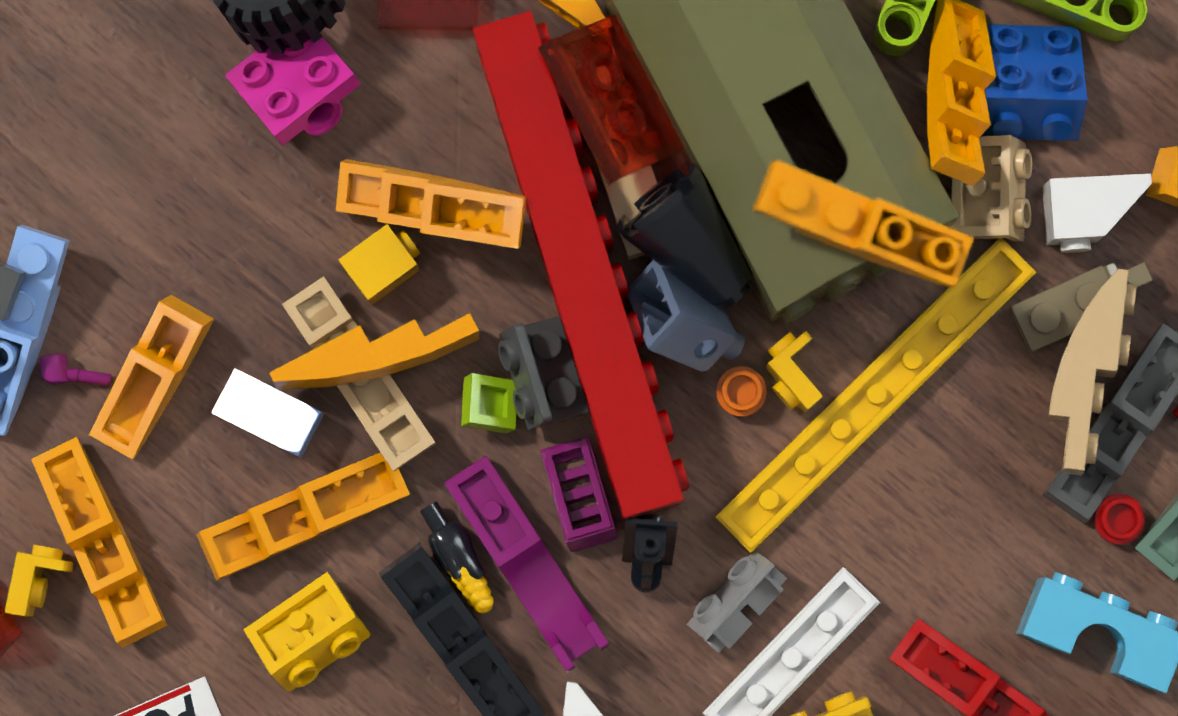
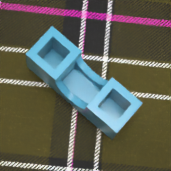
M1054 572L1052 579L1047 577L1037 579L1016 635L1062 654H1071L1075 641L1081 631L1093 624L1100 625L1112 634L1116 642V657L1109 673L1154 692L1167 693L1178 665V631H1175L1178 624L1177 621L1149 611L1147 618L1128 611L1130 602L1106 592H1101L1099 599L1081 592L1082 582L1061 573Z

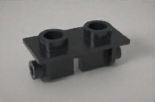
M653 514L640 515L636 519L626 518L622 561L632 562L631 582L638 591L648 593L656 590L661 583L662 565H672L678 522L667 521L664 517Z

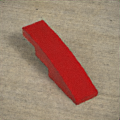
M919 618L888 658L892 663L963 716H1050L1040 706L1003 681L998 674Z

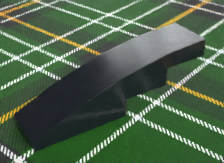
M420 543L379 572L382 580L409 614L414 624L441 658L446 668L482 716H543L545 714Z

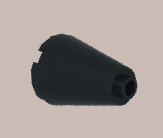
M694 163L688 164V175L684 176L677 169L643 194L634 203L640 212L631 221L625 214L620 218L616 228L623 238L713 306L724 302L729 307L749 292L751 287L747 282L750 280L752 272L702 171Z

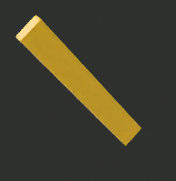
M999 238L959 277L956 287H949L714 518L751 553L991 318L1036 271L1003 238Z

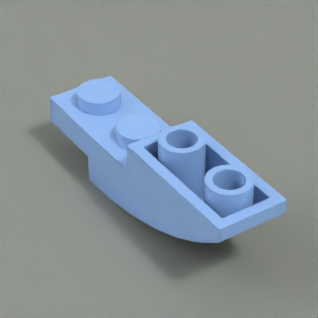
M25 225L17 226L7 264L25 271L26 275L10 318L4 321L0 320V435L3 436L7 434L39 356L61 286L57 284L70 243L68 239Z

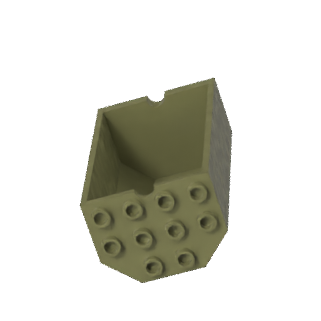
M605 0V11L687 166L694 163L702 171L752 272L749 283L770 323L781 317L786 325L813 311L812 308L816 306L814 300L827 294L831 302L856 289V285L862 282L861 279L866 276V272L871 271L876 279L894 269L795 232L796 228L753 211L771 161L779 160L795 167L763 107L764 104L808 82L847 157L846 172L835 183L836 185L872 200L880 198L949 228L958 220L959 215L935 171L931 169L930 161L843 0Z

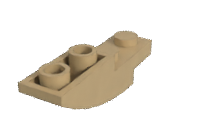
M1118 269L1100 288L1075 327L1061 359L1051 395L1047 421L1067 423L1062 473L1082 476L1085 471V463L1095 464L1099 434L1089 433L1091 413L1101 414L1104 383L1095 382V376L1114 378L1118 365L1127 366L1131 335H1123L1121 332L1123 315L1133 316L1136 285L1127 284L1129 270Z

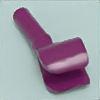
M50 354L40 357L42 378L50 385L83 382L110 386L111 374L80 369L68 370L67 354Z

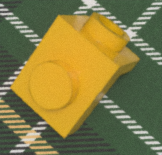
M807 331L798 338L789 332L768 350L773 359L765 368L777 381L772 389L790 410L798 406L805 413L823 395L791 358L807 346L813 338Z

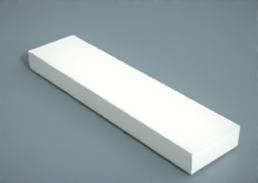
M842 567L702 713L705 716H771L880 602L852 574Z

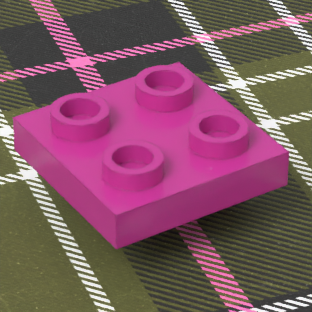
M323 37L315 43L311 39L303 43L304 48L295 52L291 47L286 48L284 54H273L269 48L264 53L256 50L224 75L281 146L285 145L302 130H305L309 135L315 136L331 130L342 116L343 108L340 101L361 85L355 74Z

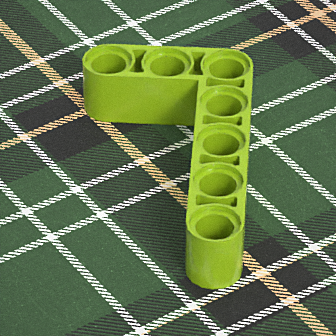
M885 0L873 32L874 41L879 50L891 56H900L909 52L921 35L935 0ZM1011 0L1114 42L1124 41L1132 36L1142 25L1147 15L1145 0H1086L1085 4L1081 6L1071 5L1066 0ZM1117 4L1127 8L1131 14V24L1120 25L1114 22L1110 17L1109 7ZM892 19H900L907 23L911 35L902 40L894 39L887 33L885 23Z

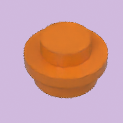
M745 366L733 367L727 370L720 377L716 387L717 400L722 409L737 417H746L757 412L764 404L767 394L763 377L756 370Z

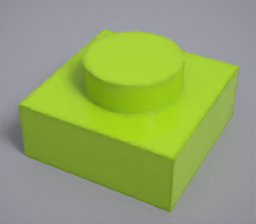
M474 373L464 377L461 426L506 434L516 430V410L513 403L515 386L513 380Z

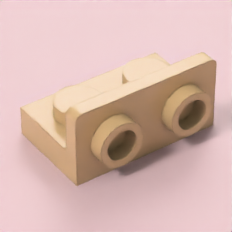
M1012 135L981 136L979 140L985 174L974 186L952 178V204L959 218L951 226V229L974 239L1006 238L1013 242L1024 241L1025 229L1029 228L1031 223V206L1029 200L1025 198L1026 179H1029L1032 174L1031 152L1029 149H1026L1025 142Z

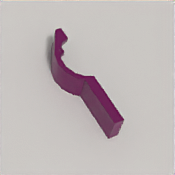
M487 456L479 459L444 482L566 673L576 668L572 663L574 660L597 645L601 651L610 646Z

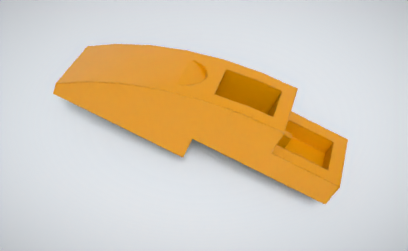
M779 160L771 161L753 211L796 228L795 232L880 265L951 288L957 285L974 239L880 198L872 200Z

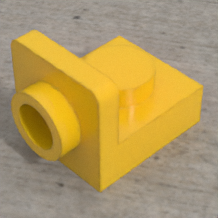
M34 544L31 554L17 552L5 613L33 616L35 607H43L47 594L48 578L41 577L43 567L73 572L75 562L62 560L64 550Z

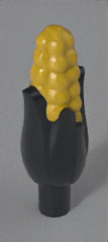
M437 501L422 509L420 513L432 532L428 536V543L433 556L453 581L459 593L467 600L468 604L478 613L489 612L492 609L494 599L487 585L488 582L484 577L485 572L478 561L467 532L458 522L453 521L449 523Z

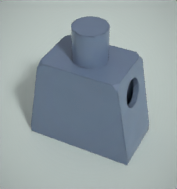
M654 260L629 286V292L626 294L633 312L637 315L643 338L649 350L701 372L709 370L721 356L727 360H733L741 353L745 344V337L741 332L733 328L723 303L713 306Z

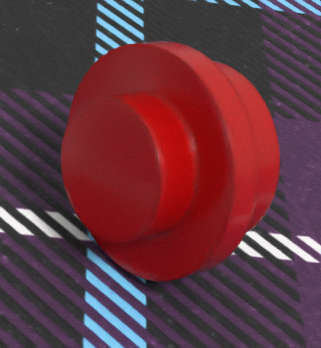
M1125 494L1110 495L1101 501L1094 512V526L1097 533L1105 541L1117 545L1127 544L1134 541L1142 533L1145 526V513L1140 503L1133 497Z

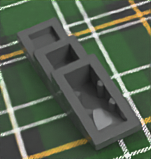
M1165 323L1159 326L1102 406L1101 414L1097 413L1091 422L1089 433L1099 434L1095 464L1085 463V471L1082 476L1062 473L1061 466L1042 496L1081 523L1085 524L1090 520L1115 480L1123 474L1145 438L1154 431L1178 394V332Z

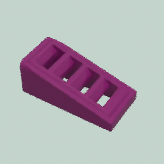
M585 436L541 449L540 452L565 541L570 552H576L616 540L618 534L589 437ZM584 457L585 465L557 473L555 465ZM590 477L591 484L563 492L561 485ZM593 497L596 498L597 504L570 512L567 505ZM599 517L602 519V522L574 530L573 525Z

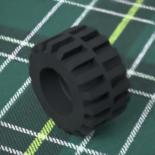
M344 0L213 1L241 41L246 45L251 44L255 50L263 53L269 48L273 54H284L285 49L291 47L295 52L303 49V43L310 39L313 43L323 37L320 32L325 27L331 29L335 25L337 20L334 14L343 12L346 4Z

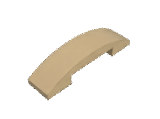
M324 276L282 304L312 350L357 327ZM391 375L336 385L393 471H396L436 444Z

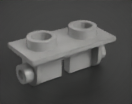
M754 550L748 557L741 558L732 566L728 573V579L714 594L706 596L698 603L693 613L694 616L686 625L702 637L718 654L724 647L730 650L734 643L753 624L740 611L748 605L760 616L775 598L782 593L784 589L781 585L787 578L774 567L775 565Z

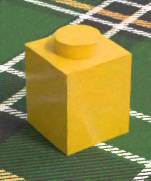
M386 224L338 260L372 306L420 271L414 258L421 253L403 229L395 235L389 225Z

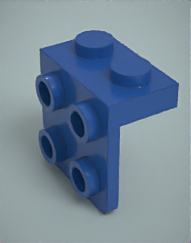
M987 25L996 78L985 89L991 125L981 136L1012 135L1017 139L1079 141L1087 105L1079 30L1074 27Z

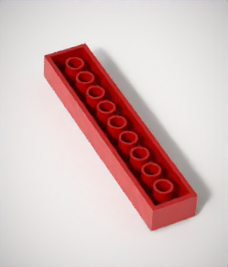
M530 10L474 27L473 33L476 49L521 194L526 197L525 207L622 521L625 522L626 518H637L640 515L680 505L684 500L682 492L688 491V488H690L681 458L672 461L667 444L673 442L674 434L666 410L656 412L652 396L658 394L659 386L651 361L643 363L640 361L637 348L643 346L642 341L644 339L636 313L626 314L622 303L623 299L628 298L626 293L629 291L621 264L611 265L607 252L613 251L612 244L614 243L606 216L604 214L596 217L592 207L593 204L598 203V191L590 166L580 168L577 157L583 156V143L575 118L565 120L563 110L568 109L569 106L567 102L568 94L560 70L550 72L548 63L553 62L554 58L552 54L553 46L545 22L535 24L532 11Z

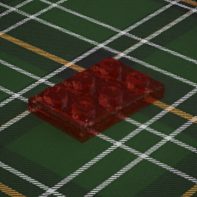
M615 14L550 39L538 47L550 74L609 185L666 160L685 149Z

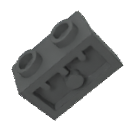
M560 316L527 325L523 323L512 325L499 334V358L506 371L510 370L515 386L513 392L514 407L518 416L521 419H525L528 430L582 416L589 412Z

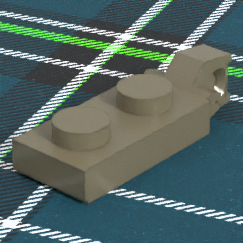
M1144 262L1128 269L1127 284L1136 285V289L1153 281ZM1114 263L1105 267L1101 265L1009 307L1029 353L1072 335L1085 309L1100 288L1117 271Z

